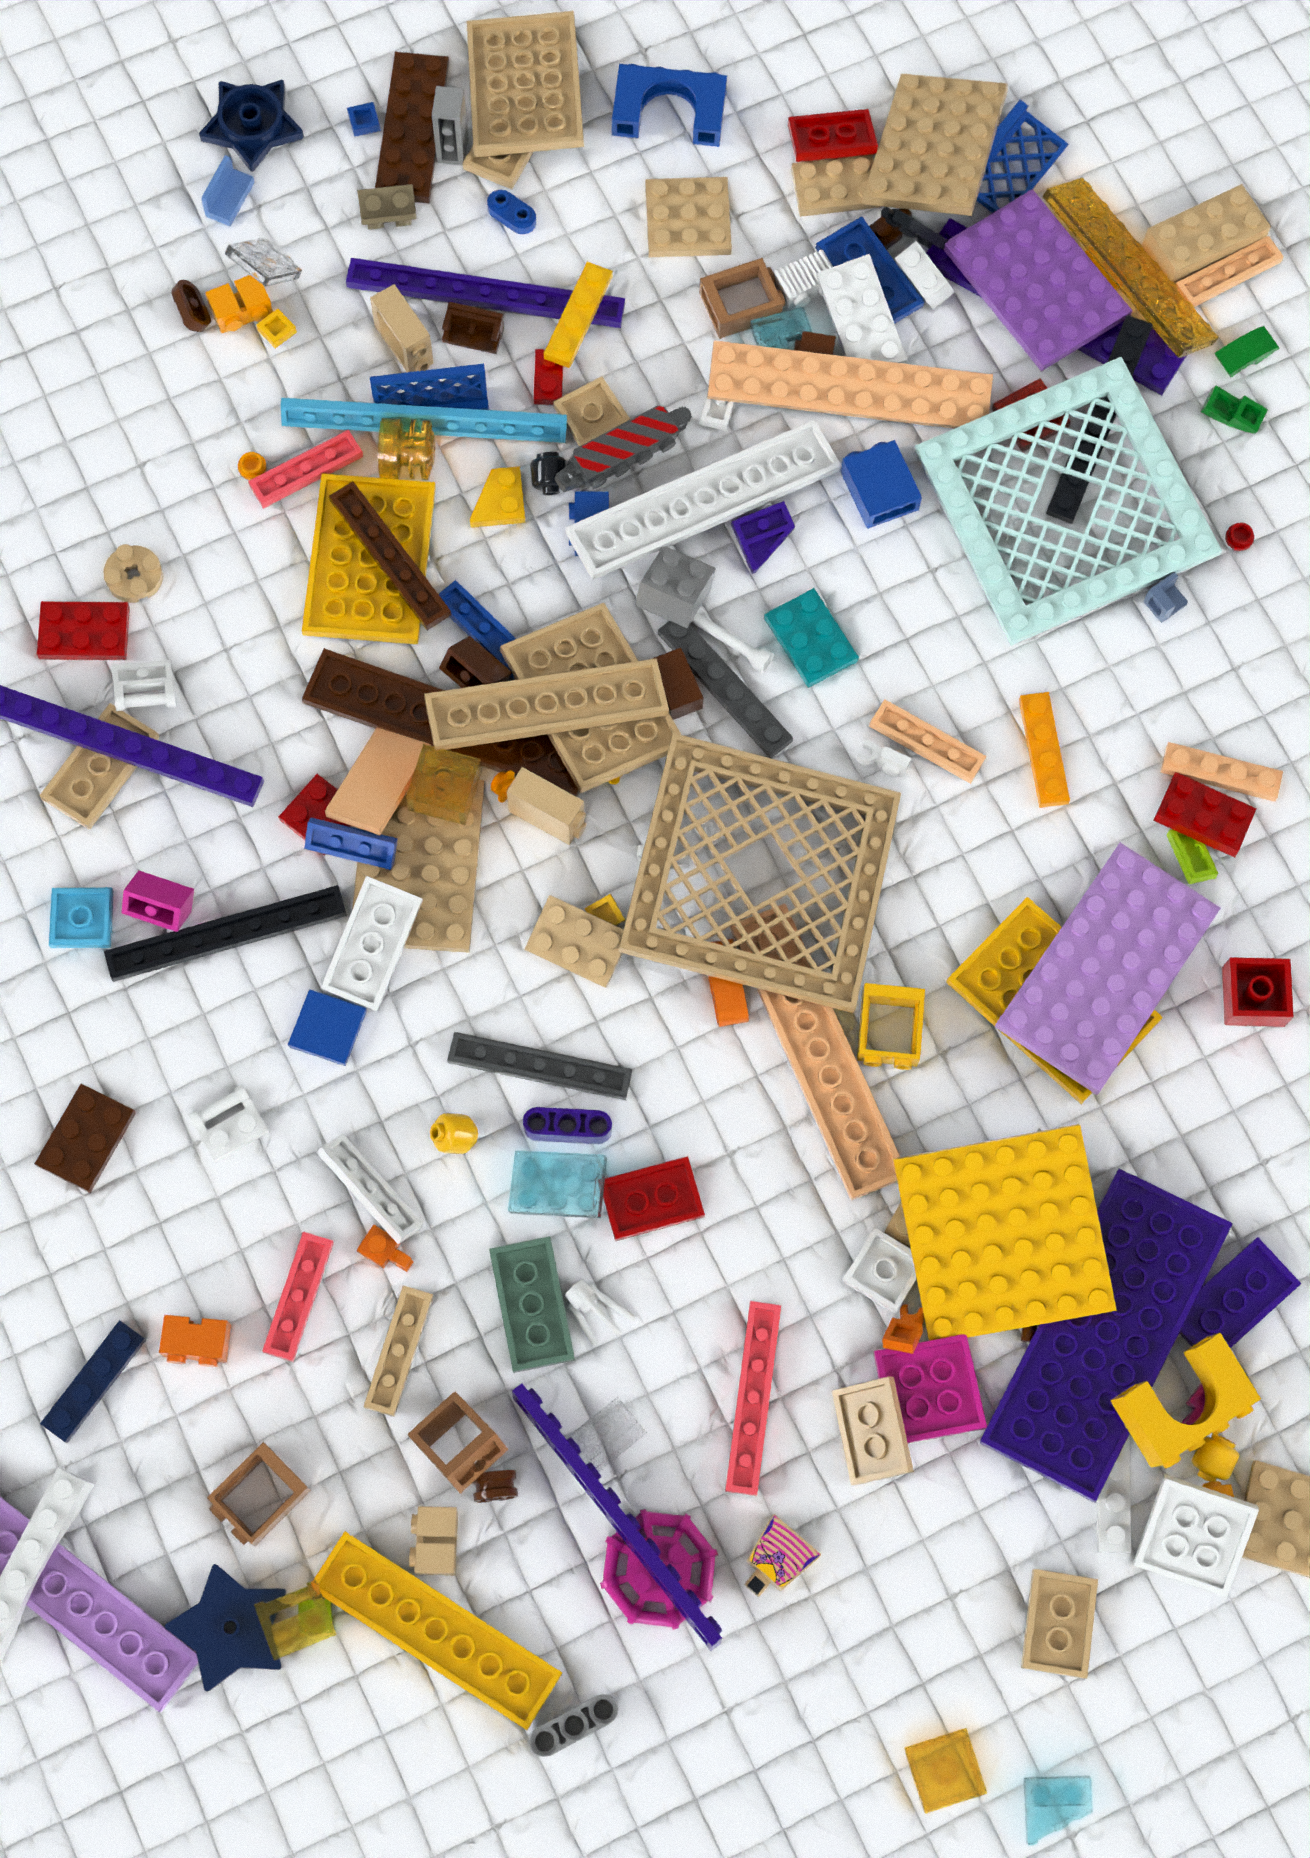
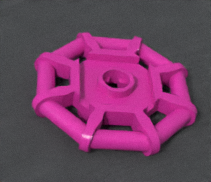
M646 1509L640 1510V1514L635 1518L639 1522L641 1529L643 1528L645 1532V1540L651 1538L660 1549L661 1554L658 1557L663 1560L665 1566L670 1563L681 1576L680 1585L684 1590H692L702 1603V1606L707 1602H711L714 1597L712 1595L715 1557L718 1556L717 1549H713L691 1521L690 1515L685 1514L682 1516L649 1512ZM652 1525L676 1528L673 1537L653 1535ZM617 1532L611 1537L607 1536L605 1540L607 1548L603 1582H600L601 1589L606 1590L628 1619L627 1623L631 1625L639 1623L672 1627V1630L679 1629L678 1625L685 1621L678 1609L675 1611L671 1600L632 1550L624 1544L621 1536ZM683 1533L687 1535L699 1553L692 1556L688 1554L685 1547L679 1542ZM619 1552L628 1555L626 1575L616 1576ZM702 1562L700 1586L690 1583L692 1563ZM628 1582L639 1596L635 1605L619 1587L620 1585ZM645 1601L664 1603L666 1613L643 1611L642 1609Z

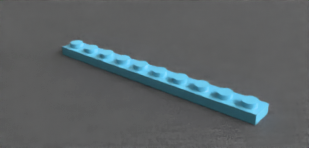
M281 398L280 405L281 425L289 427L565 443L567 415L297 398Z

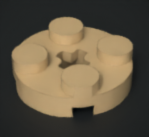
M120 545L116 552L110 555L104 566L103 572L106 585L113 596L124 602L135 603L139 602L138 599H143L147 596L148 598L152 597L159 590L163 581V572L158 557L151 550L142 546ZM132 569H137L138 573H140V576H134L132 579H128L127 572Z

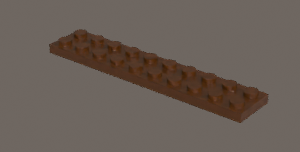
M324 648L303 694L302 702L375 729H384L431 744V748L434 749L424 694L445 690ZM547 734L440 751L497 772L512 770L515 772L514 777L523 767L576 797L579 794L577 786Z

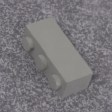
M436 86L432 122L437 163L463 165L468 142L464 89L454 86Z

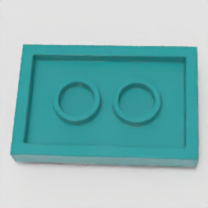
M815 588L765 613V621L808 688L858 662L859 657Z

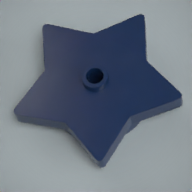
M278 80L263 86L255 84L237 86L220 81L218 83L219 105L217 113L199 132L202 142L232 148L251 172L258 167L271 148L304 139L303 130L285 111L284 80Z
M213 1564L200 1602L165 1624V1628L196 1651L202 1683L206 1692L214 1689L241 1668L282 1669L271 1629L285 1598V1589H245L221 1567ZM228 1621H233L237 1625L236 1631L232 1634H227L224 1631V1625Z

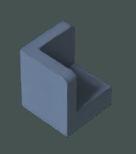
M1175 572L1149 589L1143 601L1161 623L1180 611L1188 603L1187 599L1175 586L1179 577Z

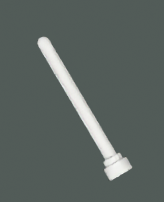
M696 613L691 622L749 658L748 662L752 664L751 667L760 673H763L768 668L774 657V653L764 647L762 649L759 647L753 648L699 613Z

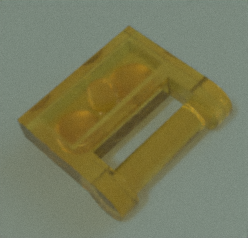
M316 1579L307 1582L306 1587L267 1603L260 1601L254 1604L274 1661L336 1636ZM312 1599L315 1608L272 1625L269 1618L270 1615Z

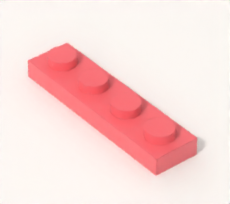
M347 430L248 481L249 486L264 509L320 480L322 473L331 474L362 458L363 452L351 432Z
M306 1232L302 1233L262 1350L263 1353L294 1362L334 1244L333 1240Z

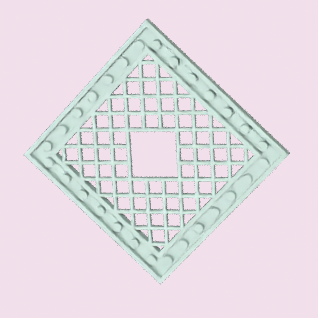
M1122 357L915 445L914 451L1011 646L1159 582L1174 572L1177 574L1221 555L1222 549ZM1107 396L1110 402L1101 400V398ZM1090 404L1087 415L1074 411ZM1095 404L1110 409L1106 421L1091 416ZM1114 411L1122 426L1110 423ZM1065 415L1061 426L1048 422ZM1069 415L1084 420L1080 432L1065 427ZM1088 422L1103 426L1099 439L1084 434ZM1039 426L1035 437L1023 433ZM1043 427L1058 431L1054 443L1039 439ZM1107 428L1122 433L1118 445L1103 440ZM1062 433L1077 438L1073 450L1058 445ZM1126 435L1134 450L1122 447ZM1013 437L1009 448L997 444ZM1017 438L1032 442L1028 454L1013 450ZM1081 440L1097 444L1092 456L1077 451ZM1037 444L1051 449L1047 461L1032 456ZM1100 446L1115 450L1111 463L1096 458ZM987 448L983 459L972 456V454ZM992 449L1006 453L1002 466L987 461ZM1055 451L1071 455L1066 467L1051 463ZM1120 452L1135 457L1131 469L1115 464ZM1011 455L1026 460L1021 472L1007 468ZM1075 457L1090 462L1085 474L1070 469ZM961 460L960 465L957 469L954 462ZM966 460L981 465L976 477L962 472ZM1138 460H1140L1147 475L1134 471ZM1030 462L1044 466L1040 479L1025 474ZM1093 464L1109 468L1105 480L1090 476ZM985 467L1000 471L996 483L980 479ZM1049 468L1102 486L1084 534L1031 516ZM1113 470L1128 475L1124 487L1109 482ZM1004 473L1019 478L1014 490L1000 485ZM1132 476L1147 481L1143 493L1128 489ZM963 479L974 482L970 493ZM1023 479L1038 484L1034 496L1018 492ZM1151 483L1160 499L1147 495ZM978 484L993 489L988 501L974 497ZM1106 488L1121 492L1117 505L1102 500ZM997 491L1012 495L1007 508L993 503ZM1125 494L1141 499L1136 511L1121 506ZM1016 497L1031 502L1027 514L1012 510ZM1144 501L1160 506L1156 518L1140 513ZM975 503L986 507L982 517ZM1099 505L1115 510L1110 523L1095 518ZM990 508L1005 513L1001 525L985 521ZM1163 508H1165L1172 523L1160 520ZM1118 512L1134 517L1130 529L1114 524ZM1009 515L1024 520L1020 532L1005 527ZM1138 519L1153 523L1149 536L1133 531ZM1028 521L1043 526L1039 539L1024 534ZM1093 523L1108 528L1104 540L1088 536ZM1157 525L1173 530L1168 542L1153 538ZM987 528L998 531L995 541H993ZM1047 528L1062 533L1058 545L1043 541ZM1112 530L1127 535L1123 547L1107 542ZM1177 532L1180 539L1173 541ZM1002 533L1017 538L1013 550L998 545ZM1066 535L1081 539L1077 552L1062 547ZM1131 536L1146 541L1142 554L1127 549ZM1021 539L1036 544L1032 557L1017 552ZM1086 541L1101 546L1097 558L1081 554ZM1150 543L1161 546L1147 553ZM1040 546L1055 551L1051 563L1036 558ZM1105 548L1120 553L1116 565L1101 560ZM999 552L1010 555L1007 566ZM1059 553L1075 557L1070 570L1055 565ZM1124 554L1134 557V559L1121 564ZM1014 557L1029 562L1025 575L1010 570ZM1079 559L1094 564L1090 577L1074 572ZM1033 564L1049 569L1044 581L1029 576ZM1098 566L1109 569L1095 575ZM1052 571L1068 575L1064 588L1048 583ZM1012 577L1023 580L1019 591ZM1072 577L1082 580L1069 587ZM1027 582L1042 587L1037 599L1022 594ZM1046 589L1056 592L1043 598Z

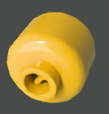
M444 1113L431 1126L430 1137L438 1151L450 1154H464L476 1144L478 1129L468 1115Z
M1212 1434L1211 1437L1206 1436L1204 1438L1206 1443L1196 1449L1192 1458V1464L1199 1469L1197 1476L1209 1482L1216 1481L1217 1479H1229L1239 1459V1453L1234 1449L1236 1444L1220 1435L1213 1436Z

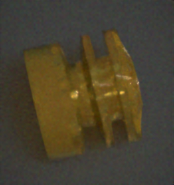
M381 418L378 441L380 478L399 479L403 466H407L411 480L416 479L417 467H420L421 480H430L431 470L435 462V436L431 420H423L421 432H418L417 419H412L409 431L404 432L401 418Z

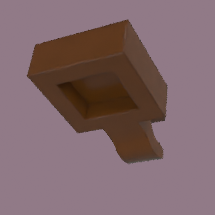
M899 209L909 216L912 215L909 209ZM880 217L869 226L886 250L902 239L903 233L899 231V227L890 226L883 217Z

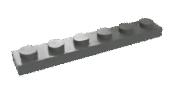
M669 621L658 629V635L672 651L678 648L682 649L692 673L769 758H773L793 742L792 735L691 624L688 628Z

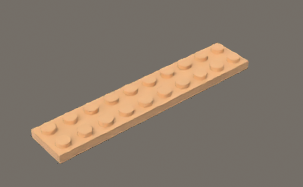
M714 340L707 399L955 429L989 414L993 374Z
M785 903L778 906L783 914L789 912ZM773 909L759 913L765 924L778 918ZM753 916L740 921L747 934L760 928ZM789 917L787 921L795 932L798 931L792 917ZM781 922L769 929L777 942L789 936ZM730 926L735 941L742 938L736 926ZM764 932L751 939L759 952L772 945ZM793 940L780 946L788 959L801 953ZM746 942L738 946L739 950L753 953ZM773 950L770 953L764 955L766 957L781 960L776 950ZM804 957L793 963L811 968ZM756 988L851 1201L896 1183L897 1177L893 1159L899 1158L900 1155L834 1009Z

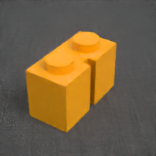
M257 272L235 280L234 284L238 290L235 294H233L229 283L205 292L209 308L221 334L227 331L238 330L241 326L253 321H261L273 312L270 298Z

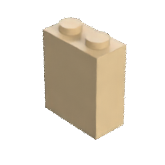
M523 767L520 769L507 790L509 812L568 845L571 844L574 838L579 839L587 825L585 823L584 801Z

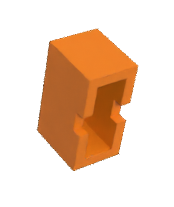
M164 1315L159 1353L163 1357H167L168 1363L186 1364V1359L199 1360L198 1365L217 1367L218 1362H227L231 1324L227 1320L202 1318L201 1324H194V1321H190V1317Z

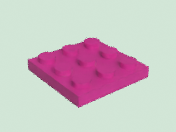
M962 1334L920 1342L914 1354L891 1349L873 1352L878 1379L888 1376L894 1377L908 1444L987 1428L967 1335Z

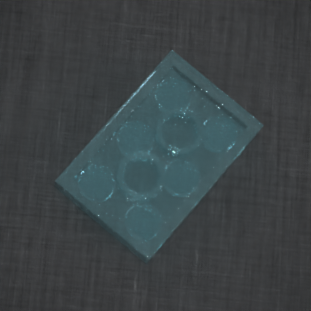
M515 1151L508 1212L526 1215L601 1218L607 1157L601 1154Z

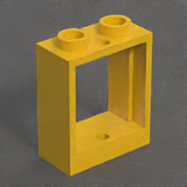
M864 983L861 997L857 1061H863L864 1065L870 1067L882 1066V1063L893 1064L894 1068L900 1070H910L912 1066L917 1067L921 1055L925 989ZM870 1004L913 1008L910 1054L866 1049Z

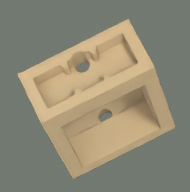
M395 284L370 297L375 327L405 371H424L434 364L430 334Z

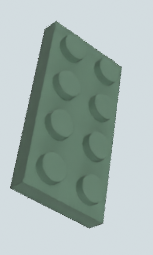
M550 1236L490 1248L489 1252L513 1373L575 1361Z

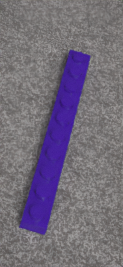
M358 258L350 259L346 278L347 288L381 292L395 284L402 296L447 303L453 302L467 306L560 319L573 290ZM604 295L591 324L621 328L625 298Z
M0 685V719L254 807L264 784V778L259 775Z
M523 1383L512 1390L513 1400L710 1651H713L722 1642L720 1633L723 1631L720 1625L711 1615L706 1618L699 1609L702 1603L692 1590L686 1592L680 1585L681 1576L670 1563L665 1566L658 1557L661 1551L651 1538L647 1540L643 1538L638 1531L641 1529L639 1522L630 1512L625 1515L618 1506L621 1500L611 1487L605 1489L600 1483L601 1475L591 1462L585 1464L579 1456L582 1451L571 1437L566 1439L559 1431L562 1425L552 1412L547 1415L540 1405L543 1402L533 1388L527 1390Z

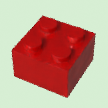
M1230 957L1222 967L1224 1024L1228 1026L1285 1027L1294 1017L1291 959Z

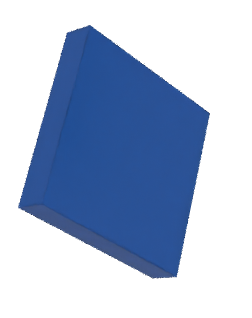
M309 989L288 1042V1047L346 1066L367 1009Z

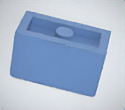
M224 156L202 195L201 201L206 217L231 227L255 182L253 176L233 169L232 160L229 156Z

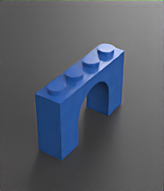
M619 64L612 114V136L639 138L641 116L646 104L661 95H675L685 99L694 109L693 144L720 147L727 75L716 72H694L688 69L675 70L664 67L639 66L637 64Z

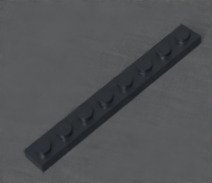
M1127 315L1108 362L1122 357L1131 376H1133L1153 324ZM1107 396L1101 398V400L1110 402ZM1095 404L1091 416L1106 421L1110 409ZM1115 411L1113 412L1110 423H1114V420L1116 418ZM1088 422L1084 434L1099 439L1103 426ZM1107 428V431H1106L1105 436H1104V438H1103L1104 441L1107 440V437H1108L1109 432H1110V430H1111V429H1109V428ZM1081 440L1077 451L1092 456L1097 444ZM1100 446L1096 458L1100 457L1101 452L1103 450V446ZM1069 455L1065 467L1067 466L1071 455ZM1075 457L1070 469L1085 474L1090 462ZM1093 464L1092 470H1091V472H1090V476H1092V474H1093V472H1094V469H1095V467H1096V464ZM1062 473L1046 514L1073 524L1089 482L1073 475Z
M336 885L183 928L178 932L173 931L105 950L104 954L111 980L115 982L347 916L339 886Z

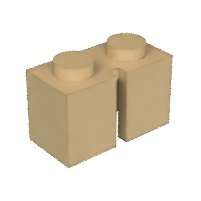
M418 1506V1513L412 1514L411 1534H416L417 1542L416 1547H410L409 1567H415V1574L455 1576L458 1529L457 1507Z

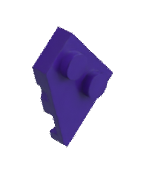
M784 501L731 522V527L752 574L760 569L795 529L794 522Z

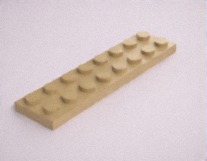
M657 658L424 694L435 752L667 716L669 713Z

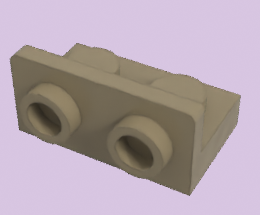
M413 184L357 190L361 224L368 225V230L385 228L384 223L395 222L396 227L412 225L411 220L417 219Z

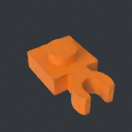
M904 1304L901 1306L900 1319H891L882 1338L883 1348L914 1354L923 1333L924 1313L922 1307L918 1309L916 1314H908V1305Z

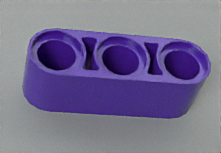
M535 1107L527 1110L523 1117L524 1132L528 1138L534 1141L602 1144L608 1141L612 1134V1120L606 1112L600 1110ZM534 1118H540L545 1122V1126L540 1130H532L528 1125ZM564 1120H572L575 1122L576 1127L570 1132H565L560 1129L559 1125ZM596 1121H601L607 1126V1129L602 1133H594L591 1131L590 1126Z

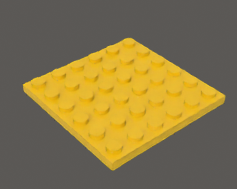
M1080 1124L893 1159L929 1341L962 1334L967 1335V1338L1117 1311Z

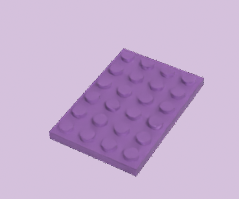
M1033 189L950 238L945 243L943 249L1041 372L1123 322L1127 315L1131 316L1132 309Z

